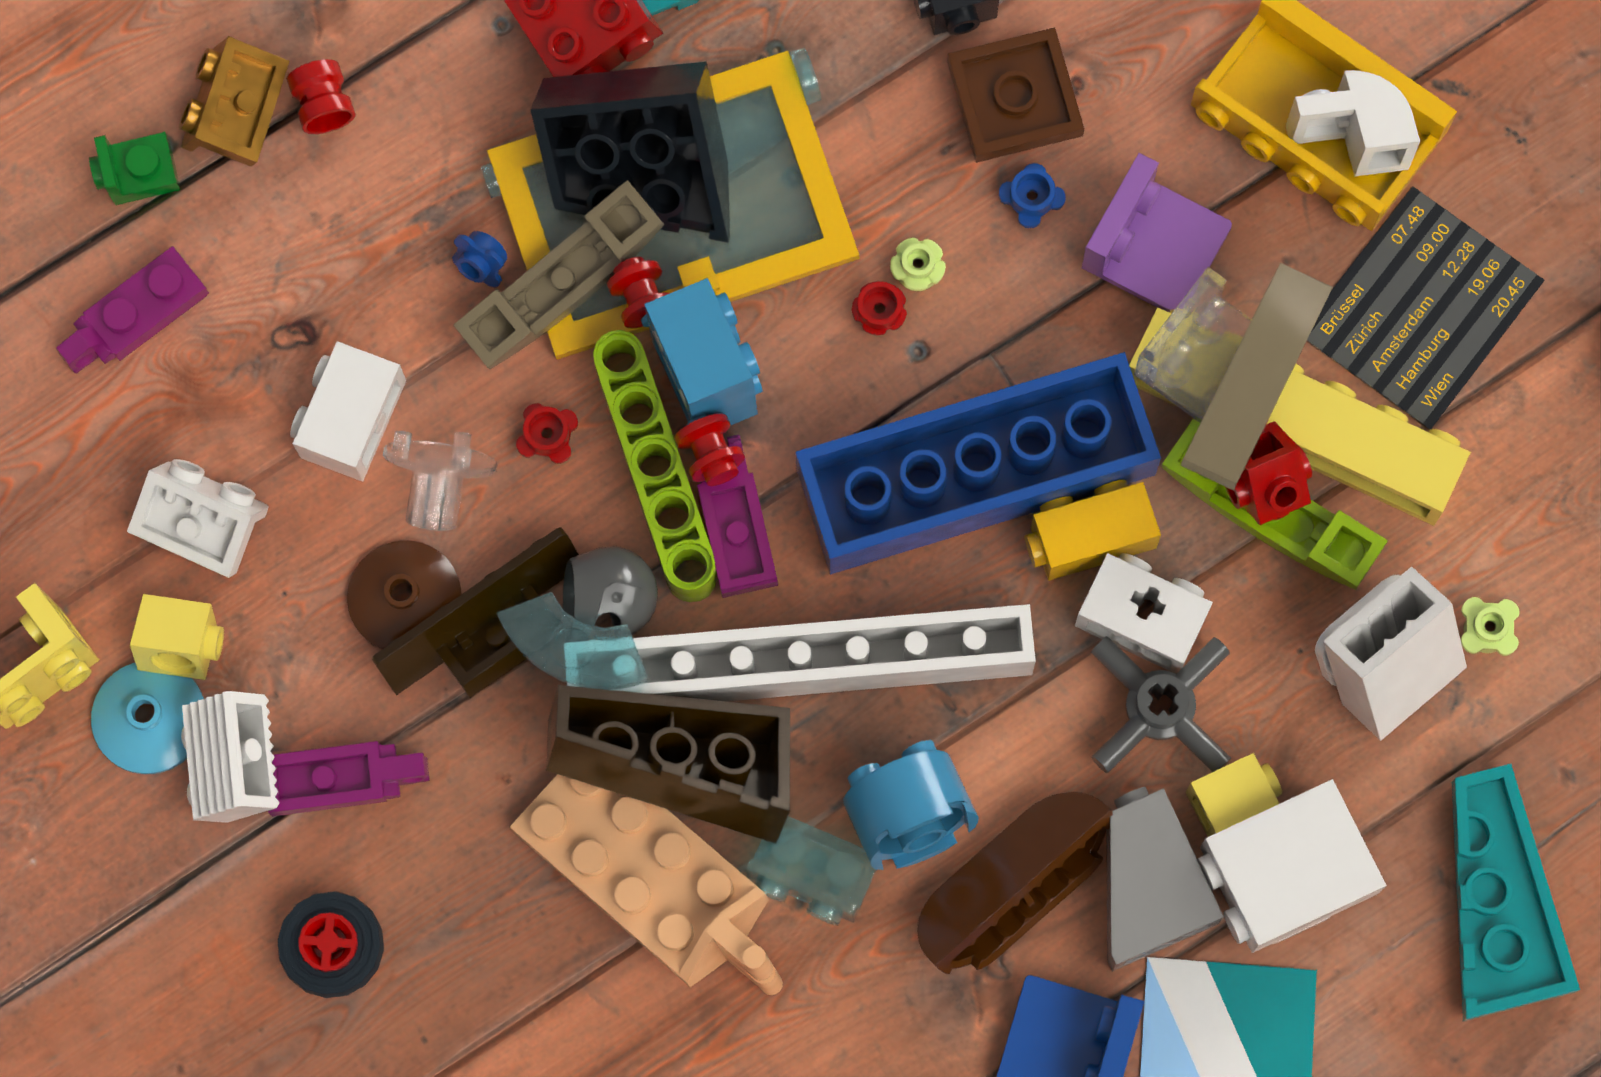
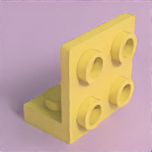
M36 583L25 589L16 598L27 611L26 614L19 618L20 622L36 643L43 647L0 679V725L5 729L13 724L16 727H20L31 722L44 710V701L60 689L67 692L79 686L90 676L92 672L90 667L99 661V658L63 610Z

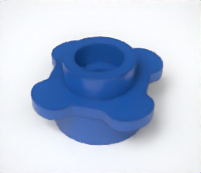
M1037 163L1028 164L1023 171L1014 177L1012 182H1004L999 189L1000 201L1003 204L1011 205L1019 215V224L1025 228L1037 227L1042 216L1050 210L1061 209L1066 199L1064 190L1060 187H1055L1052 177L1042 165ZM1033 191L1038 197L1035 200H1030L1027 198V194Z
M474 231L469 236L458 235L454 240L457 252L452 256V260L458 270L473 282H484L490 287H498L502 282L498 272L507 261V253L504 247L494 237L481 231Z

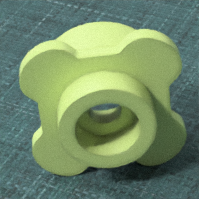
M1472 597L1463 604L1461 612L1466 621L1461 644L1467 652L1476 654L1478 652L1493 653L1497 651L1502 656H1508L1517 649L1519 641L1514 635V620L1519 616V608L1516 603L1509 599H1503L1499 603H1484L1480 598ZM1488 621L1493 622L1495 630L1487 631L1485 623Z

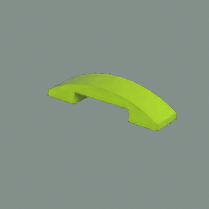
M1192 419L1162 463V468L1210 507L1256 538L1302 565L1356 590L1388 540L1342 511L1338 510L1335 515L1312 500L1311 504L1294 510L1281 519L1271 520L1259 525L1244 507L1237 509L1233 505L1225 486L1181 466V462L1200 425V422Z

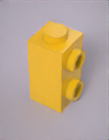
M1117 480L1098 487L1094 490L1095 496L1074 502L1071 496H1065L1042 504L1039 507L1041 512L1033 514L1032 533L1025 535L1026 547L1034 568L1043 565L1047 579L1050 581L1100 566L1107 553L1119 558L1122 553L1137 555L1157 549L1161 533L1143 482L1128 486L1126 480Z

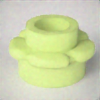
M909 238L897 246V254L891 258L890 269L893 277L899 280L905 288L912 291H923L937 284L943 278L946 264L941 259L943 251L937 243L930 239L919 241L917 238ZM920 259L924 264L921 268H916L913 266V261Z

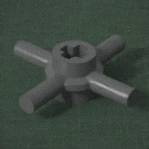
M1108 636L1103 638L1093 648L1091 653L1129 689L1126 698V712L1129 720L1091 757L1100 769L1105 773H1109L1145 736L1155 740H1167L1177 737L1212 772L1224 767L1231 760V757L1193 721L1196 711V699L1193 689L1230 654L1228 648L1219 639L1213 637L1178 673L1155 670L1145 674ZM1151 695H1154L1158 700L1163 695H1166L1173 701L1169 709L1170 716L1164 710L1159 716L1150 711L1149 708L1153 700Z

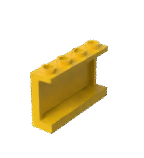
M1262 0L1255 18L1207 79L1202 78L1197 84L1191 101V106L1196 109L1197 116L1206 125L1218 131L1224 128L1241 140L1242 147L1252 157L1261 162H1268L1270 160L1287 172V178L1299 190L1307 194H1314L1316 192L1333 204L1334 212L1342 220L1353 226H1360L1361 224L1370 231H1373L1448 132L1457 113L1451 106L1297 0ZM1350 70L1369 72L1388 80L1407 99L1420 138L1419 146L1409 170L1355 177L1345 138L1301 144L1296 143L1288 137L1286 123L1295 97L1303 96L1310 91L1319 89L1337 92L1344 72Z

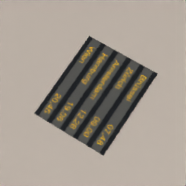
M1412 186L1331 290L1307 341L1428 429H1432L1545 280Z

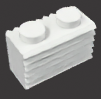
M227 691L222 692V694H215L213 697L198 700V702L182 705L184 727L181 732V740L187 752L189 773L187 798L192 807L193 820L228 823L275 809L280 802L275 797L278 790L274 786L277 779L273 775L276 768L271 763L275 757L271 753L274 745L269 740L273 735L268 729L271 725L267 718L270 711L266 707L269 700L264 694Z

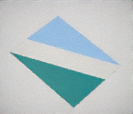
M1147 957L1140 1077H1312L1317 970Z

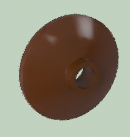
M396 541L376 548L361 560L349 582L347 604L350 617L360 634L371 644L384 649L394 639L407 633L433 615L440 607L456 599L462 592L454 567L442 553L424 543ZM400 583H406L412 587L411 596L404 601H397L392 598L393 588Z

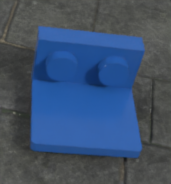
M1028 975L1023 983L996 1077H1123L1144 1001L1122 994L1118 1001Z

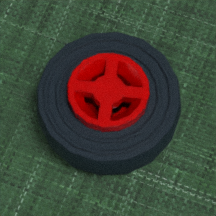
M336 891L314 894L296 904L284 919L278 936L279 961L288 978L306 993L324 998L347 996L365 986L378 970L384 952L383 931L373 911L356 897ZM339 948H345V949H340L338 953L334 954V955H333V960H331L333 953H335Z

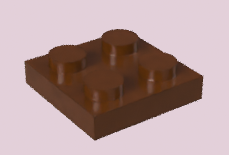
M1055 27L948 53L947 63L976 163L1084 135L1085 128Z

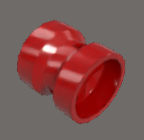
M330 59L312 61L295 68L288 74L286 80L293 98L298 99L302 105L298 111V117L305 133H329L348 125L354 120L356 114L349 96L342 94L341 86L344 78L337 61Z

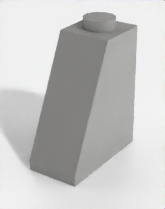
M1141 787L1124 794L1114 801L1117 809L1112 811L1110 829L1106 830L1107 962L1112 972L1218 925L1224 917L1164 788L1149 795L1147 788Z

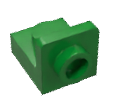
M166 132L112 145L106 135L94 137L97 156L89 157L92 177L97 190L105 188L115 206L180 190L170 140Z

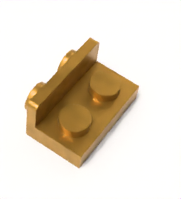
M230 36L226 37L213 49L207 48L200 59L195 75L196 79L202 81L197 99L190 98L180 119L179 129L186 132L181 148L192 152L200 146L250 167L256 164L290 61Z

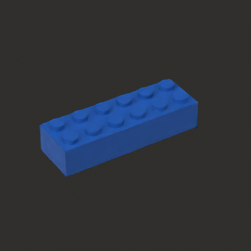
M1125 352L795 452L796 470L830 575L1040 511L1039 507L1042 504L1056 498L1071 496L1073 500L1093 495L1095 489L1113 481L1126 480L1127 484L1155 476L1161 460Z

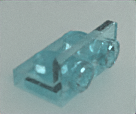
M789 816L777 844L762 839L754 858L750 859L746 868L747 877L755 880L754 884L766 893L767 897L784 903L787 896L790 895L809 904L806 911L808 914L836 926L839 925L841 918L852 923L855 922L877 871L871 866L864 848Z

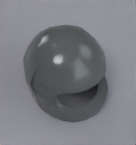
M617 546L599 547L572 557L567 561L564 573L562 605L565 644L588 642L596 620L604 613L610 614L616 639H626L633 636L650 621L656 609L658 589L651 568L639 555Z

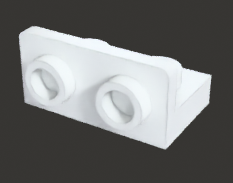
M174 459L172 462H166L150 469L127 532L229 578L235 575L254 524L266 516L269 506L254 499L256 494L243 485L233 482H224L222 485L205 477L204 469L189 461Z

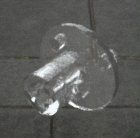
M395 431L394 442L388 443L384 447L383 456L388 462L413 471L406 513V522L408 524L428 530H455L464 478H483L493 476L496 473L498 462L493 457L470 449L471 434L455 432L453 445L439 442L411 441L412 433Z

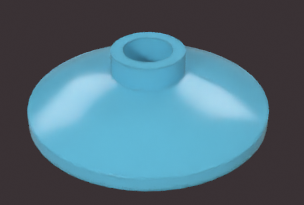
M136 663L129 664L113 673L103 683L95 697L91 711V727L94 739L102 753L112 763L126 771L137 774H157L168 771L187 759V752L181 740V732L184 727L182 705L204 699L202 692L192 678L137 670ZM143 704L153 705L155 712L152 719L145 723L137 722L135 713L138 707Z

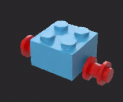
M633 257L619 263L613 269L614 275L607 282L608 290L612 296L624 297L628 307L621 314V319L626 328L649 327L652 343L688 421L687 425L677 432L674 439L678 448L692 449L697 460L689 468L691 478L695 482L706 481L708 486L723 484L737 476L739 473L737 467L745 460L741 447H728L723 434L731 425L758 414L755 395L763 392L757 376L760 374V369L749 343L745 342L738 345L741 343L735 327L738 321L730 300L725 292L715 295L708 278L672 293H659L655 282L661 277L662 270L657 261H645L643 257Z

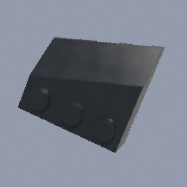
M707 61L543 78L530 110L554 209L586 215L628 180L664 223L660 230L679 233L680 228L710 233L709 239L729 243L728 159Z

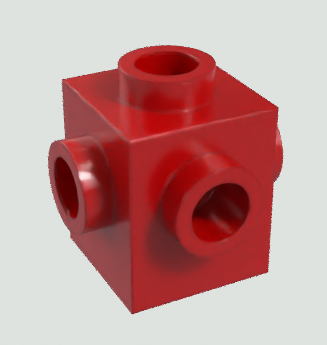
M1273 421L1266 424L1234 491L1227 487L1225 488L1233 505L1237 509L1244 507L1255 521L1262 525L1271 520L1281 519L1290 512L1311 504L1307 480L1312 478V469L1304 451Z

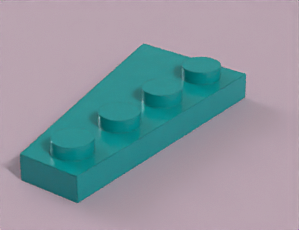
M1507 764L1454 778L1451 785L1463 1022L1576 993L1580 990L1579 983L1512 765Z

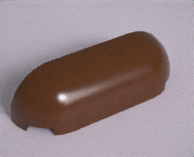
M1078 792L1055 794L1038 801L1028 808L945 881L927 900L921 911L917 929L920 947L927 958L945 974H950L952 969L970 964L975 969L980 970L995 961L1098 868L1103 857L1097 851L1103 842L1106 830L1110 829V817L1113 815L1112 810L1096 797Z

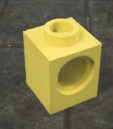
M143 594L130 642L137 670L205 680L210 660L218 661L220 658L224 640V629L221 626H217L210 603Z
M1252 753L1191 782L1186 790V794L1209 837L1280 804L1276 797L1282 795V789L1270 765L1266 763L1260 766L1255 754Z

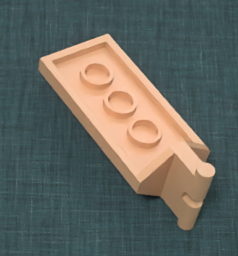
M557 774L510 826V829L689 987L695 985L728 960L757 985L763 993L775 995L782 989V978L763 948L747 937L769 900L766 893L669 810Z

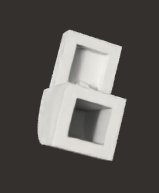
M1345 71L1337 92L1319 89L1310 91L1303 96L1295 97L1286 123L1288 137L1298 144L1345 138L1355 177L1409 170L1420 143L1413 113L1405 96L1388 80L1364 71Z

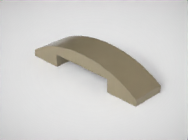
M628 180L584 216L587 219L586 223L503 292H500L498 289L494 290L454 324V327L487 368L492 369L507 360L577 309L608 282L614 275L613 269L619 263L635 257L664 226V223Z

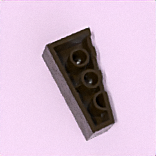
M558 685L548 719L546 771L777 844L790 813V708Z

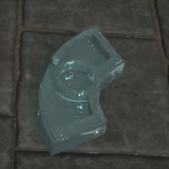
M552 592L497 613L505 632L521 654L540 670L560 681L579 687L605 690L634 687L649 682L627 624L608 628L583 624L562 609Z

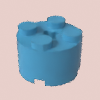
M932 740L921 741L911 745L902 752V758L882 767L878 763L864 765L853 771L847 778L851 788L845 794L843 804L869 862L876 870H884L882 860L893 859L898 869L934 857L957 843L953 832L965 824L970 833L978 824L979 817L950 755L945 751L937 750Z

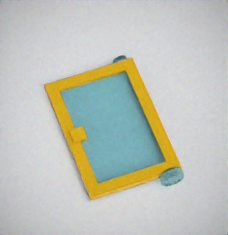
M805 47L791 52L785 51L710 76L728 159L729 243L709 239L710 233L680 228L679 233L659 230L635 256L643 257L645 261L653 260L659 263L662 275L655 282L659 293H672L708 278L715 295L725 292L730 302L860 259L807 106L821 101L822 97ZM536 134L487 150L491 163L481 166L491 198L500 195L503 197L527 271L587 222V219L584 217L585 215L554 209ZM606 283L547 332L556 359L559 360L595 348V344L601 336L610 331L623 330L636 334L648 330L649 327L631 329L624 326L621 314L628 307L624 297L612 296Z

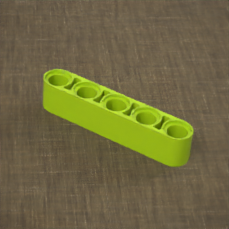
M623 330L610 331L601 336L595 344L593 351L594 364L667 586L671 593L682 601H701L711 594L717 582L714 555L644 348L639 339L631 332ZM616 353H627L635 358L631 368L624 372L611 371L605 365L607 360ZM634 404H643L651 408L653 412L650 418L642 424H632L623 419V414L628 407ZM658 455L670 461V467L660 476H648L640 470L641 464L650 456ZM668 508H680L688 514L687 521L677 529L663 528L657 522L659 515ZM686 560L700 561L706 567V572L702 578L690 583L678 579L675 572L677 567Z

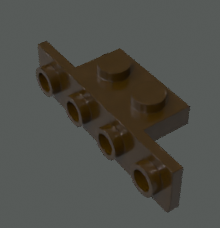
M561 527L556 528L545 537L535 541L528 549L505 565L489 573L482 581L456 599L440 607L433 615L407 633L394 639L388 646L372 657V661L396 695L444 663L469 698L473 697L565 632L557 618L540 598V595L564 579L567 561L579 555L566 532Z

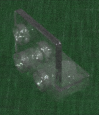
M1207 267L1141 352L1134 373L1136 377L1200 423L1252 320L1221 298L1227 280L1209 267Z

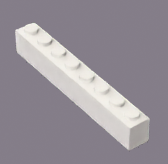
M1030 604L564 644L567 686L716 701H736L1030 676L1033 674L1036 662Z

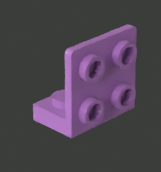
M1138 153L1085 248L1082 269L1162 310L1170 312L1171 309H1178L1185 312L1228 236L1232 223L1217 213L1154 182L1159 163Z

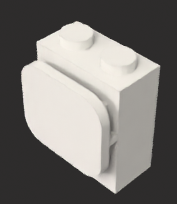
M1412 566L1401 576L1392 575L1380 582L1329 625L1321 634L1315 646V653L1322 676L1331 685L1337 686L1342 705L1380 741L1467 668L1452 603Z
M1333 779L1205 838L1200 846L1204 856L1197 858L1211 890L1213 891L1220 887L1230 909L1224 911L1223 914L1232 936L1238 944L1246 941L1252 953L1309 929L1331 916L1379 894L1387 886Z

